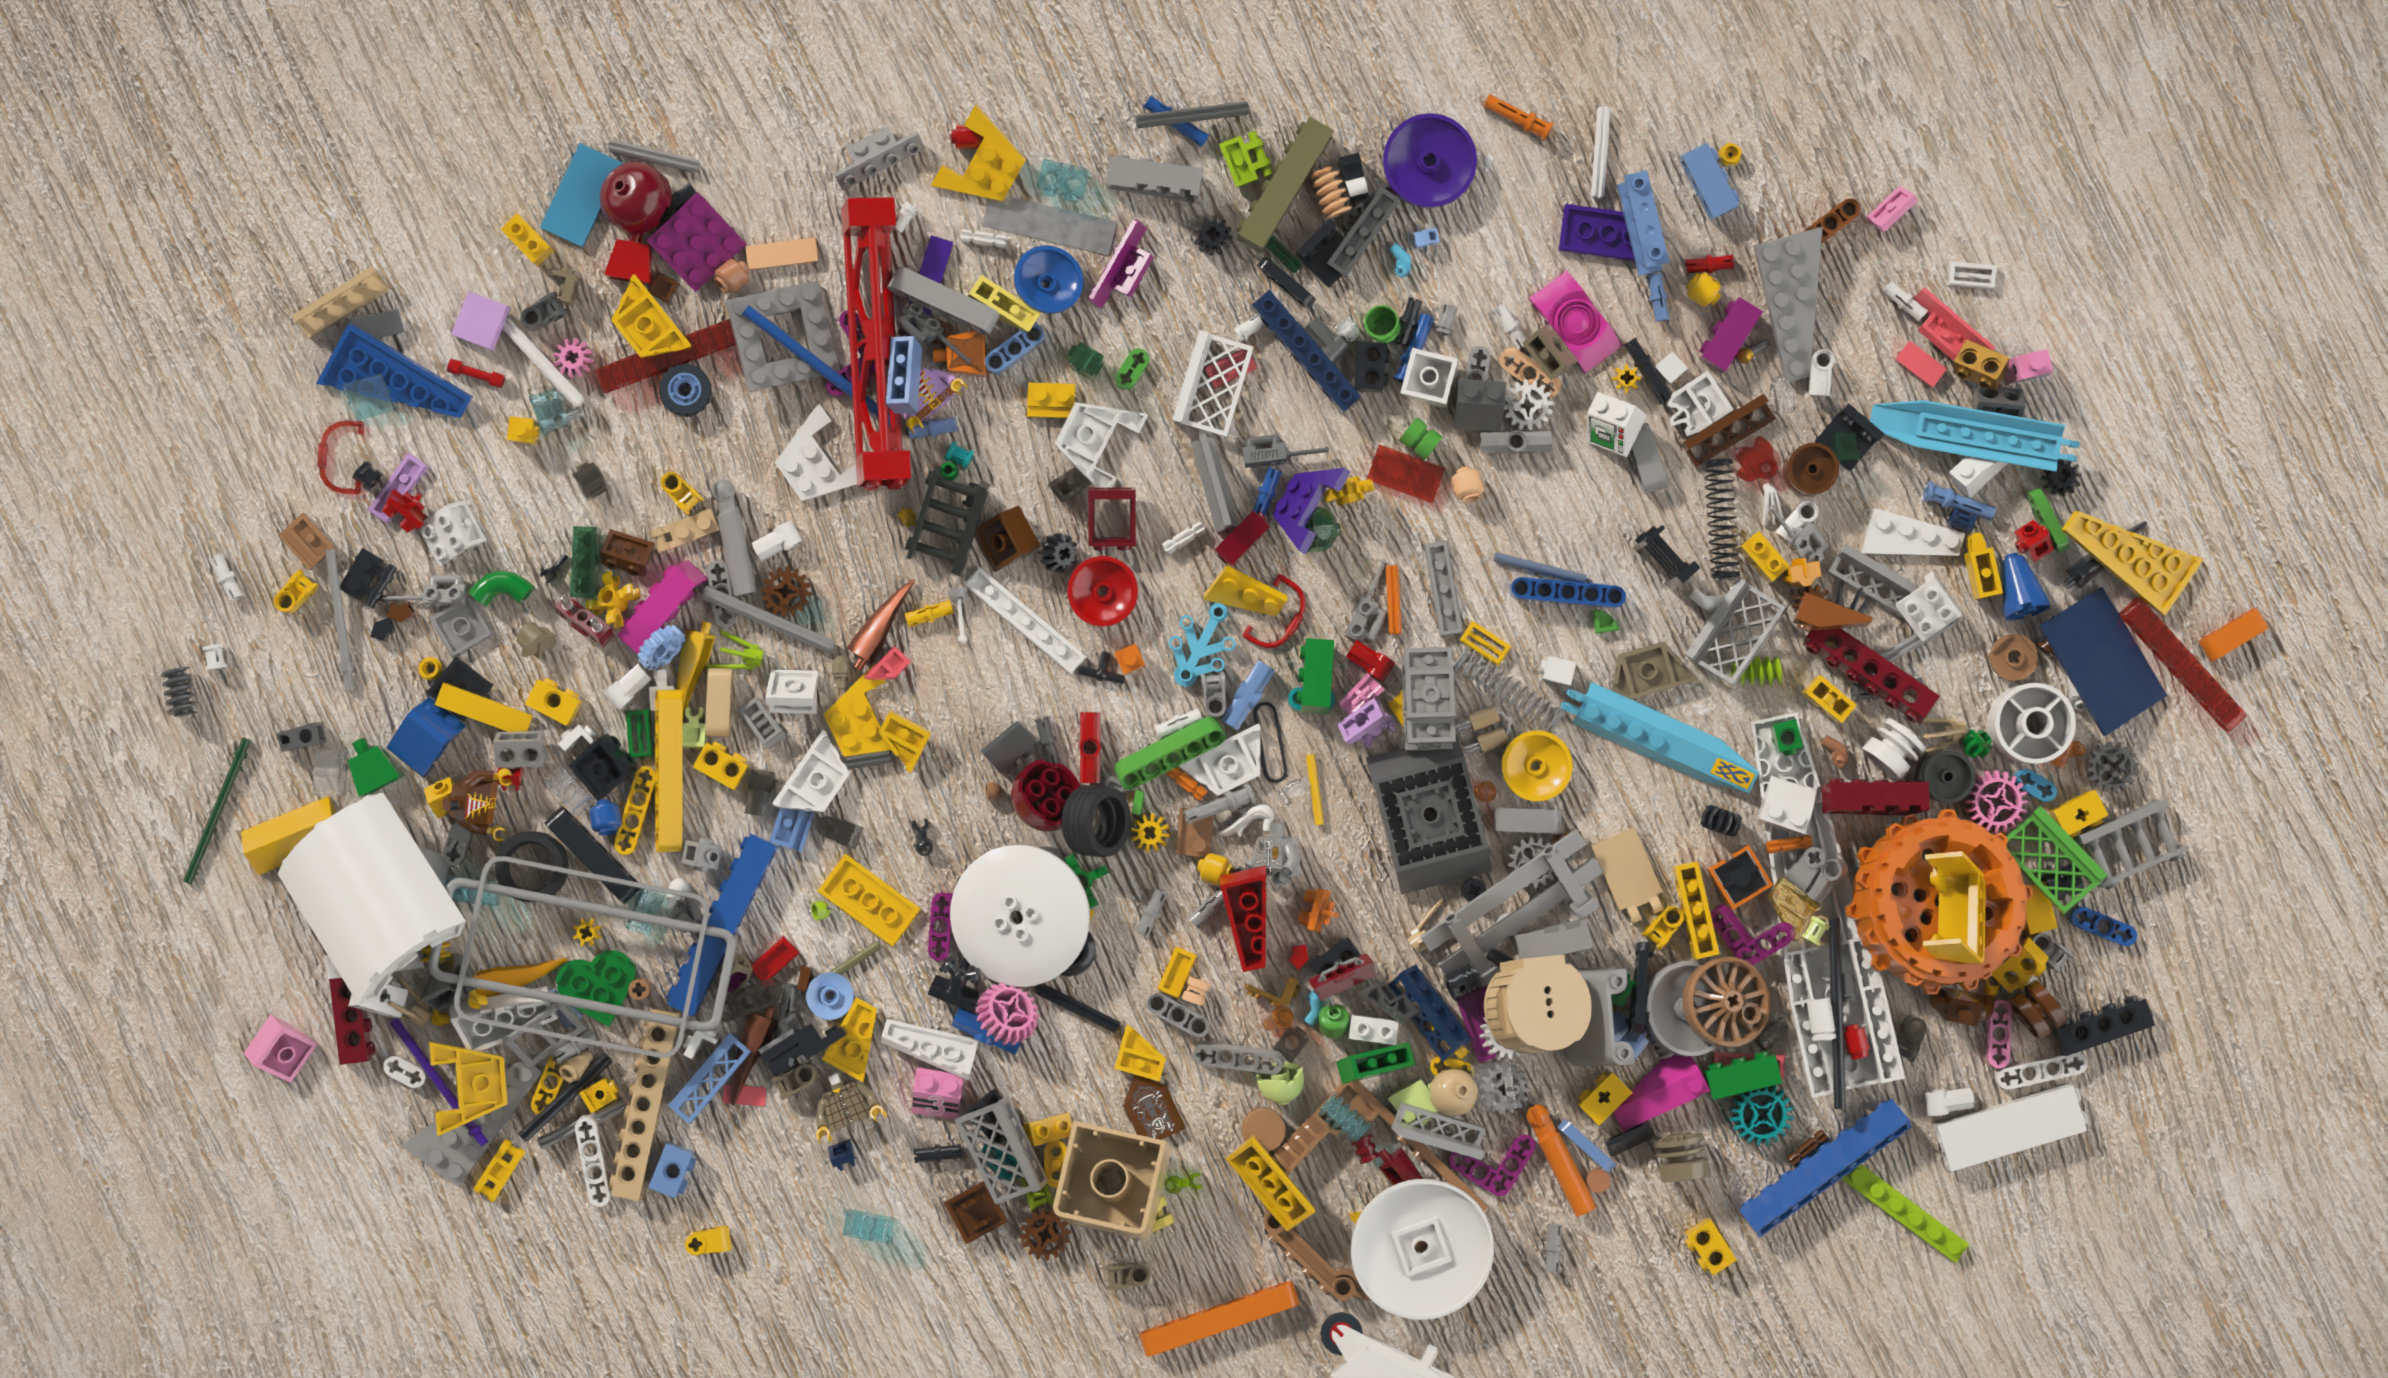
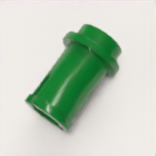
M951 462L942 464L940 471L942 478L951 481L955 480L959 474L958 467ZM947 468H953L951 474L945 473Z

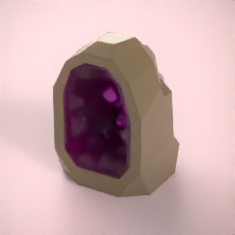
M736 952L727 994L740 990L753 972L750 961ZM721 968L720 971L718 972V973H719V976H718L717 981H716V987H717V989H718L719 982H720V977H721L722 968Z

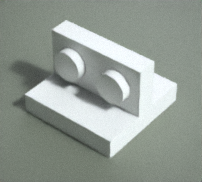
M771 669L765 696L766 705H769V713L816 714L818 671Z

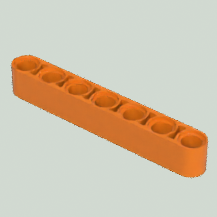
M1286 1281L1144 1330L1138 1335L1145 1355L1149 1357L1299 1305L1300 1300L1293 1281Z

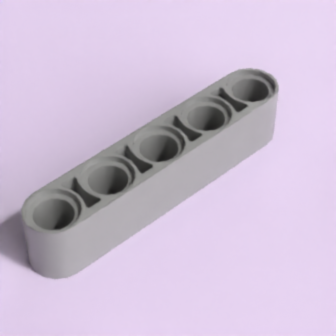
M898 266L887 287L894 294L985 336L990 335L1000 316L999 312L901 266Z

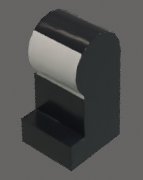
M1359 152L1338 158V165L1349 200L1353 201L1368 197L1369 193Z

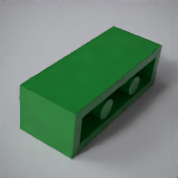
M1306 638L1305 646L1300 647V660H1304V668H1299L1298 682H1303L1302 691H1297V704L1301 705V713L1329 715L1334 640Z
M1406 1042L1351 1055L1336 1061L1343 1085L1401 1071L1414 1066L1415 1061L1410 1044Z
M1768 1051L1755 1053V1058L1746 1060L1745 1056L1731 1059V1064L1723 1065L1722 1062L1708 1065L1709 1069L1703 1070L1710 1089V1098L1715 1100L1781 1084L1782 1079L1776 1055L1769 1054Z

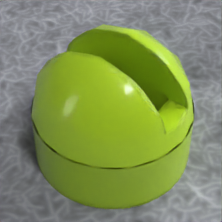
M825 901L812 902L811 913L815 921L823 920L829 916L830 910H827L829 904Z

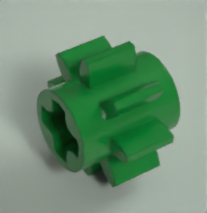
M1972 729L1962 740L1965 743L1963 750L1971 758H1976L1979 755L1983 759L1993 748L1990 745L1992 743L1990 735L1983 730H1979L1976 733Z

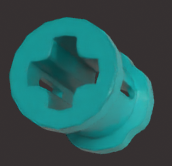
M953 441L944 460H951L966 470L972 461L975 451H968Z

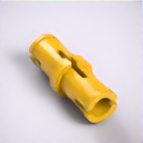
M949 599L931 606L929 604L924 605V608L905 613V617L910 628L928 621L930 623L935 622V619L954 614Z

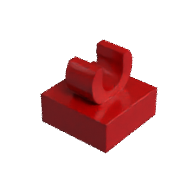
M523 767L511 769L512 775L502 777V779H511L512 784L515 786V791H518L524 773ZM501 785V789L506 791L507 786Z

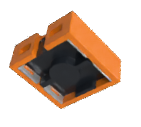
M1744 845L1731 853L1732 858L1729 860L1721 859L1706 868L1731 910L1773 886L1749 845Z

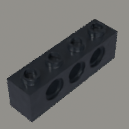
M2137 995L2123 999L2124 1003L2115 1005V1003H2110L2102 1006V1011L2093 1013L2092 1010L2079 1014L2080 1018L2071 1021L2068 1018V1022L2060 1028L2052 1027L2051 1030L2060 1055L2069 1056L2155 1026L2147 1000L2145 998H2138ZM2126 1010L2129 1014V1019L2126 1023H2122L2120 1021V1014ZM2104 1018L2107 1026L2103 1031H2100L2097 1024L2100 1019ZM2082 1026L2085 1033L2082 1038L2078 1039L2075 1035V1030L2077 1027Z

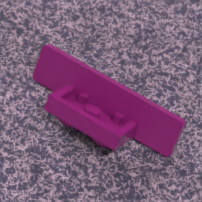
M1134 219L1131 225L1127 227L1122 241L1115 248L1113 257L1104 268L1097 285L1091 291L1089 301L1100 309L1103 308L1113 289L1131 298L1154 258L1150 253L1137 248L1147 230V227L1137 219Z

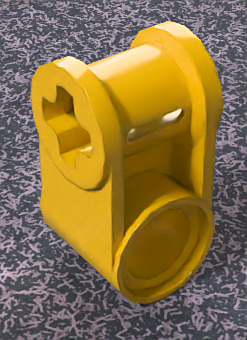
M667 472L662 476L661 487L687 516L699 501L705 500L679 474ZM676 477L678 479V486L675 489H668L666 485L668 478Z
M300 569L291 576L287 584L276 594L274 605L278 610L292 614L317 591L319 584L313 583L304 575V571ZM290 596L292 604L288 608H283V599Z
M1669 905L1663 908L1664 910L1641 933L1643 937L1647 936L1654 942L1658 950L1666 945L1673 933L1684 921L1683 912L1676 906ZM1671 910H1676L1678 913L1677 921L1669 923L1666 919L1667 913ZM1653 931H1655L1656 933H1658V934L1661 936V938H1659L1658 936H1656V935L1653 933Z
M718 1226L691 1233L685 1241L686 1251L691 1255H701L732 1250L729 1226ZM694 1238H697L699 1242L702 1241L698 1249H696L695 1245L690 1244Z

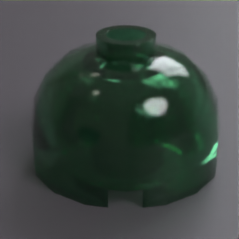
M1316 506L1305 528L1316 533L1306 553H1318L1330 549L1335 543L1336 538L1340 535V524L1337 523L1334 514L1325 507Z

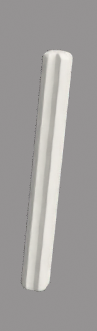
M506 318L502 330L574 407L580 406L584 402L583 396L510 318Z

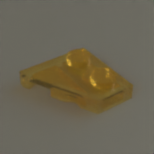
M1779 877L1768 899L1780 921L1787 922L1794 927L1796 935L1792 941L1798 942L1820 903L1811 899L1805 892L1784 877Z

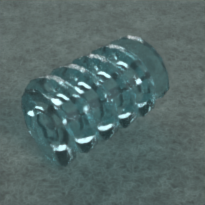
M1336 1091L1323 1104L1318 1115L1328 1114L1325 1122L1328 1123L1334 1120L1332 1128L1341 1127L1340 1136L1348 1133L1347 1143L1352 1140L1357 1141L1369 1129L1371 1123L1362 1125L1365 1118L1363 1116L1356 1118L1358 1113L1356 1109L1349 1112L1351 1104L1346 1103L1342 1105L1344 1100L1342 1096L1335 1099Z

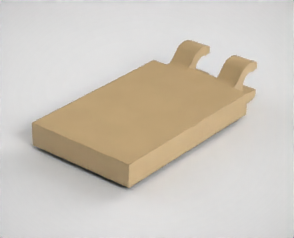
M1635 827L1591 845V849L1603 871L1602 874L1618 910L1621 911L1626 908L1632 923L1642 920L1637 907L1649 902L1653 914L1664 910L1657 897V894L1663 892Z

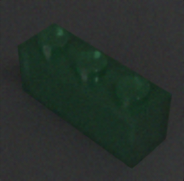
M573 526L571 598L597 599L602 530L598 527Z

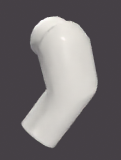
M1698 589L1693 590L1689 596L1696 604L1708 612H1714L1723 600L1719 596H1705Z

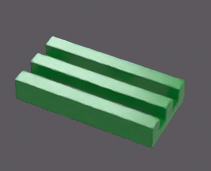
M650 709L625 711L629 755L633 758L654 756ZM636 715L639 753H635L632 725V716ZM641 715L645 717L648 752H644Z

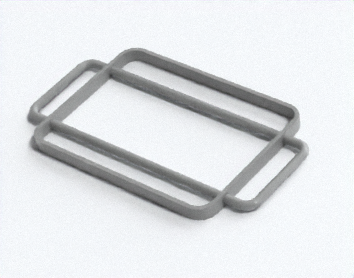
M497 856L490 859L482 870L480 881L456 878L446 885L445 889L451 899L456 888L463 887L478 890L460 975L443 972L438 968L442 943L431 948L428 961L429 971L435 979L457 984L454 1007L463 1019L658 1058H668L680 1050L685 1029L708 1032L715 1029L722 1019L736 951V940L734 935L728 930L707 926L709 908L706 901L699 895L506 856ZM508 862L695 899L702 904L704 916L702 924L488 883L486 881L488 872L494 864ZM484 892L699 933L683 1017H674L466 976ZM705 935L723 938L727 943L712 1018L708 1022H700L688 1019L704 938ZM463 986L680 1027L678 1041L671 1051L658 1053L466 1015L460 1005Z

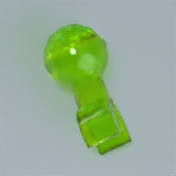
M1194 1172L1188 1178L1183 1179L1172 1175L1166 1179L1165 1189L1170 1194H1177L1182 1188L1186 1187L1201 1189L1202 1185L1190 1183V1181H1193L1197 1176H1201V1174ZM1167 1183H1171L1169 1189L1166 1187Z

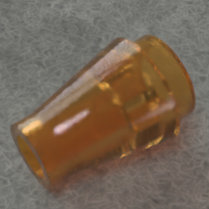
M1276 1007L1263 1020L1264 1028L1268 1031L1289 1028L1294 1020L1293 1012L1288 1007Z

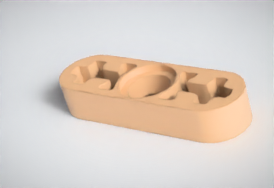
M1507 348L1501 354L1499 363L1504 370L1523 383L1525 379H1528L1529 384H1532L1535 379L1538 381L1540 376L1543 375V379L1539 384L1537 383V386L1540 387L1543 384L1547 386L1549 382H1552L1554 384L1553 388L1547 390L1545 386L1544 391L1552 392L1548 398L1557 395L1561 388V381L1558 377L1550 380L1537 362L1516 348ZM1512 355L1515 358L1514 362L1510 364L1507 360ZM1524 362L1520 370H1517L1520 363ZM1527 367L1533 368L1536 371V377L1528 378L1524 373V369Z

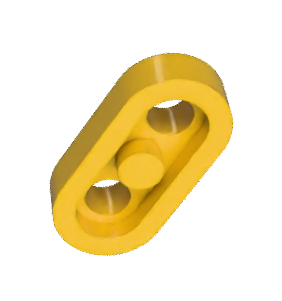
M1061 1140L1048 1142L1044 1149V1170L1048 1179L1047 1184L1054 1188L1058 1187L1059 1179H1054L1052 1173L1054 1171L1061 1173L1067 1150L1066 1144ZM1054 1147H1058L1061 1151L1057 1156L1052 1154Z

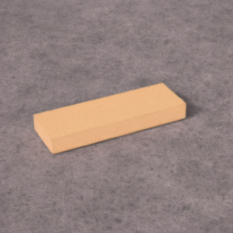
M816 238L746 246L749 271L819 262Z

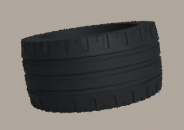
M1087 785L1078 787L1070 794L1063 808L1061 823L1064 840L1072 851L1084 856L1109 857L1115 855L1123 848L1131 826L1130 807L1123 793L1118 789L1108 786ZM1098 805L1100 823L1097 834L1094 836L1093 816Z
M529 831L516 834L509 838L497 853V856L512 857L514 852L521 846L531 843L538 844L550 852L555 866L569 869L568 857L563 846L555 838L543 832ZM498 862L495 864V876L499 885L523 889L512 879L509 869L510 863ZM554 872L547 885L541 889L528 891L555 895L563 887L568 874ZM514 898V899L519 900V901H522V902H529V903L535 902V901H530V900H525V899Z

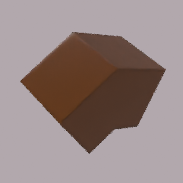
M405 602L400 606L392 603L386 617L404 623L415 617V614L409 603Z

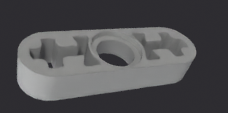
M1476 346L1471 350L1468 357L1465 379H1469L1472 374H1479L1482 380L1487 381L1490 363V352L1487 348ZM1478 351H1481L1482 356L1486 357V360H1482L1480 363V368H1485L1484 372L1479 369H1470L1471 366L1476 367L1477 359L1473 358V355H1477Z
M721 560L711 562L707 568L709 587L716 590L724 587L728 590L729 595L734 597L727 564ZM716 565L725 569V572L721 573L722 581L727 579V584L719 583L714 586L713 582H718V576L712 573V570L716 569ZM712 603L714 619L717 625L723 628L734 626L737 621V614L726 609L727 614L732 615V618L728 619V624H725L723 620H720V616H723V608L717 609V605Z

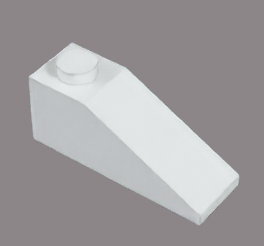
M1966 456L1949 473L1953 485L1967 497L1971 498L2008 463Z

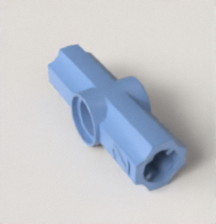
M1258 660L1247 679L1243 680L1233 696L1234 700L1223 714L1221 721L1238 731L1250 710L1254 709L1261 698L1262 691L1274 675L1275 670Z

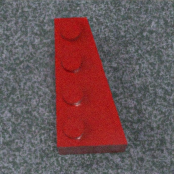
M1266 865L1220 876V888L1243 972L1266 967Z

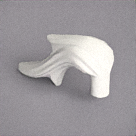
M1264 804L1239 809L1237 812L1241 814L1240 817L1231 826L1215 832L1214 835L1227 837L1238 833L1241 837L1246 827L1256 820H1264L1263 832L1270 833V823H1273L1275 816L1274 811Z

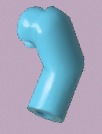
M1396 242L1388 251L1397 259L1395 274L1398 277H1406L1411 271V256Z
M1314 990L1307 994L1311 1011L1304 1018V1021L1312 1027L1318 1021L1320 1011L1325 1006L1324 1000L1320 1001Z

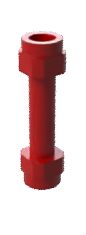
M451 358L449 360L447 372L458 376L464 374L489 382L490 386L502 389L506 378L505 375L494 371L488 373L463 365L464 362Z

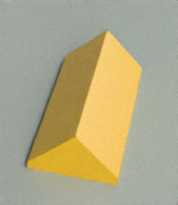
M330 796L241 831L243 853L258 875L281 867L282 861L314 829L318 822L325 821L336 814Z
M1254 1135L1225 1158L1286 1231L1316 1211L1313 1204Z

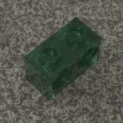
M1079 342L1077 346L1073 345L1067 354L1069 368L1093 382L1105 363L1104 355L1082 342Z

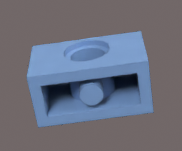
M670 1141L666 1143L648 1188L672 1198H676L679 1193L683 1194L688 1183L685 1180L687 1172H692L697 1159L693 1158L695 1151ZM673 1164L679 1167L680 1174L678 1177H673L669 1174L668 1169L670 1165Z

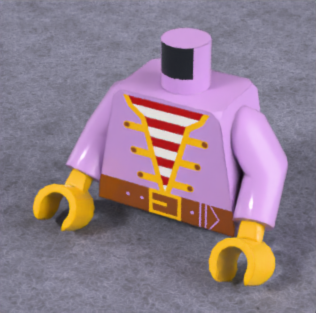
M924 368L920 372L917 413L902 414L911 433H915L913 428L916 425H920L923 428L922 423L956 394L961 396L962 394L959 392L960 387L965 386L968 388V385L962 379H957L949 372L936 368L931 370Z

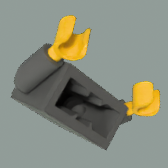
M452 953L449 960L438 965V968L443 972L460 975L463 955ZM468 966L466 976L472 977L473 971ZM431 975L420 1000L429 1005L430 1009L434 1011L431 1016L432 1024L443 1026L444 1024H449L450 1016L446 1012H441V1010L454 1005L457 984L437 980ZM463 986L461 1001L466 999L469 994L468 1005L471 1008L481 1009L480 1005H487L486 996L477 995V988Z

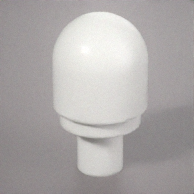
M676 878L670 883L669 889L688 892V883L682 878ZM667 894V897L670 899L666 908L675 911L678 902H683L685 897Z

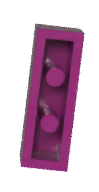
M1738 297L1735 301H1729L1723 311L1726 313L1723 321L1718 319L1711 330L1714 333L1710 341L1706 339L1699 349V352L1702 353L1699 360L1722 374L1728 369L1763 312L1741 297Z

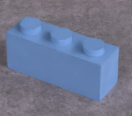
M1708 143L1682 155L1679 161L1711 222L1735 210L1739 206L1738 202L1740 199L1734 188L1731 189L1727 182L1729 180L1727 172L1724 168L1720 169L1716 161L1718 160V155L1713 147L1710 148Z
M914 336L891 337L886 404L895 414L917 413L922 346Z

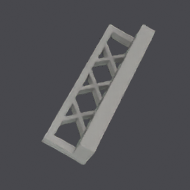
M1848 544L1839 550L1827 572L1830 576L1856 591L1862 587V594L1903 619L1905 618L1896 607L1897 600L1903 599L1919 588V586ZM1840 561L1848 565L1850 574L1843 575L1835 570ZM1857 576H1867L1871 586H1861L1858 583ZM1883 586L1887 588L1891 598L1883 599L1880 597L1877 588Z
M1401 1102L1391 1127L1398 1136L1482 1160L1485 1151L1479 1145L1486 1130L1484 1126ZM1406 1110L1414 1113L1416 1119L1409 1123L1402 1122ZM1430 1117L1434 1118L1437 1125L1425 1129L1422 1121ZM1450 1123L1455 1124L1457 1131L1446 1135L1443 1127ZM1471 1129L1477 1131L1473 1142L1465 1140L1463 1133Z

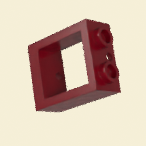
M1089 487L1088 543L1089 546H1094V550H1108V546H1117V550H1131V546H1136V487ZM1095 499H1130V537H1095Z

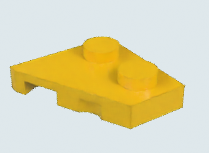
M891 710L888 712L878 732L884 741L890 744L891 750L896 756H899L909 773L913 771L932 734L931 731Z
M1126 1024L1114 1069L1160 1081L1166 1057L1132 1026Z

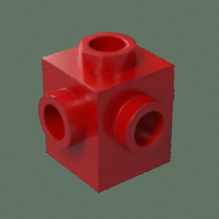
M2034 519L2014 531L2017 540L2015 542L2017 550L2021 554L2025 553L2033 562L2038 561L2054 550L2048 529L2044 525L2040 526Z

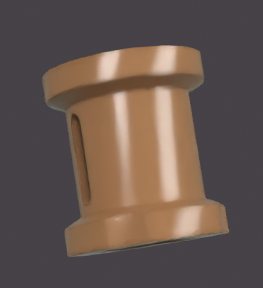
M640 978L630 983L628 992L633 999L642 1000L648 998L653 992V986L646 978ZM640 983L642 987H646V991L642 992V995L639 991L636 992L635 990Z

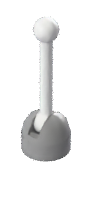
M949 588L948 596L953 603L957 604L960 631L958 641L964 644L967 642V636L964 634L961 604L967 598V588Z

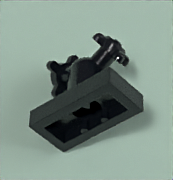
M950 957L939 968L941 973L944 971V973L949 972L951 974L949 979L935 975L927 995L972 1012L980 991L970 988L966 984L967 981L975 983V986L980 985V969L971 965V971H967L970 963L965 957L957 968L954 964L958 960Z

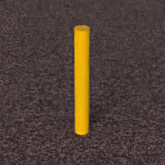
M1315 754L1306 755L1315 825L1324 824L1316 758Z

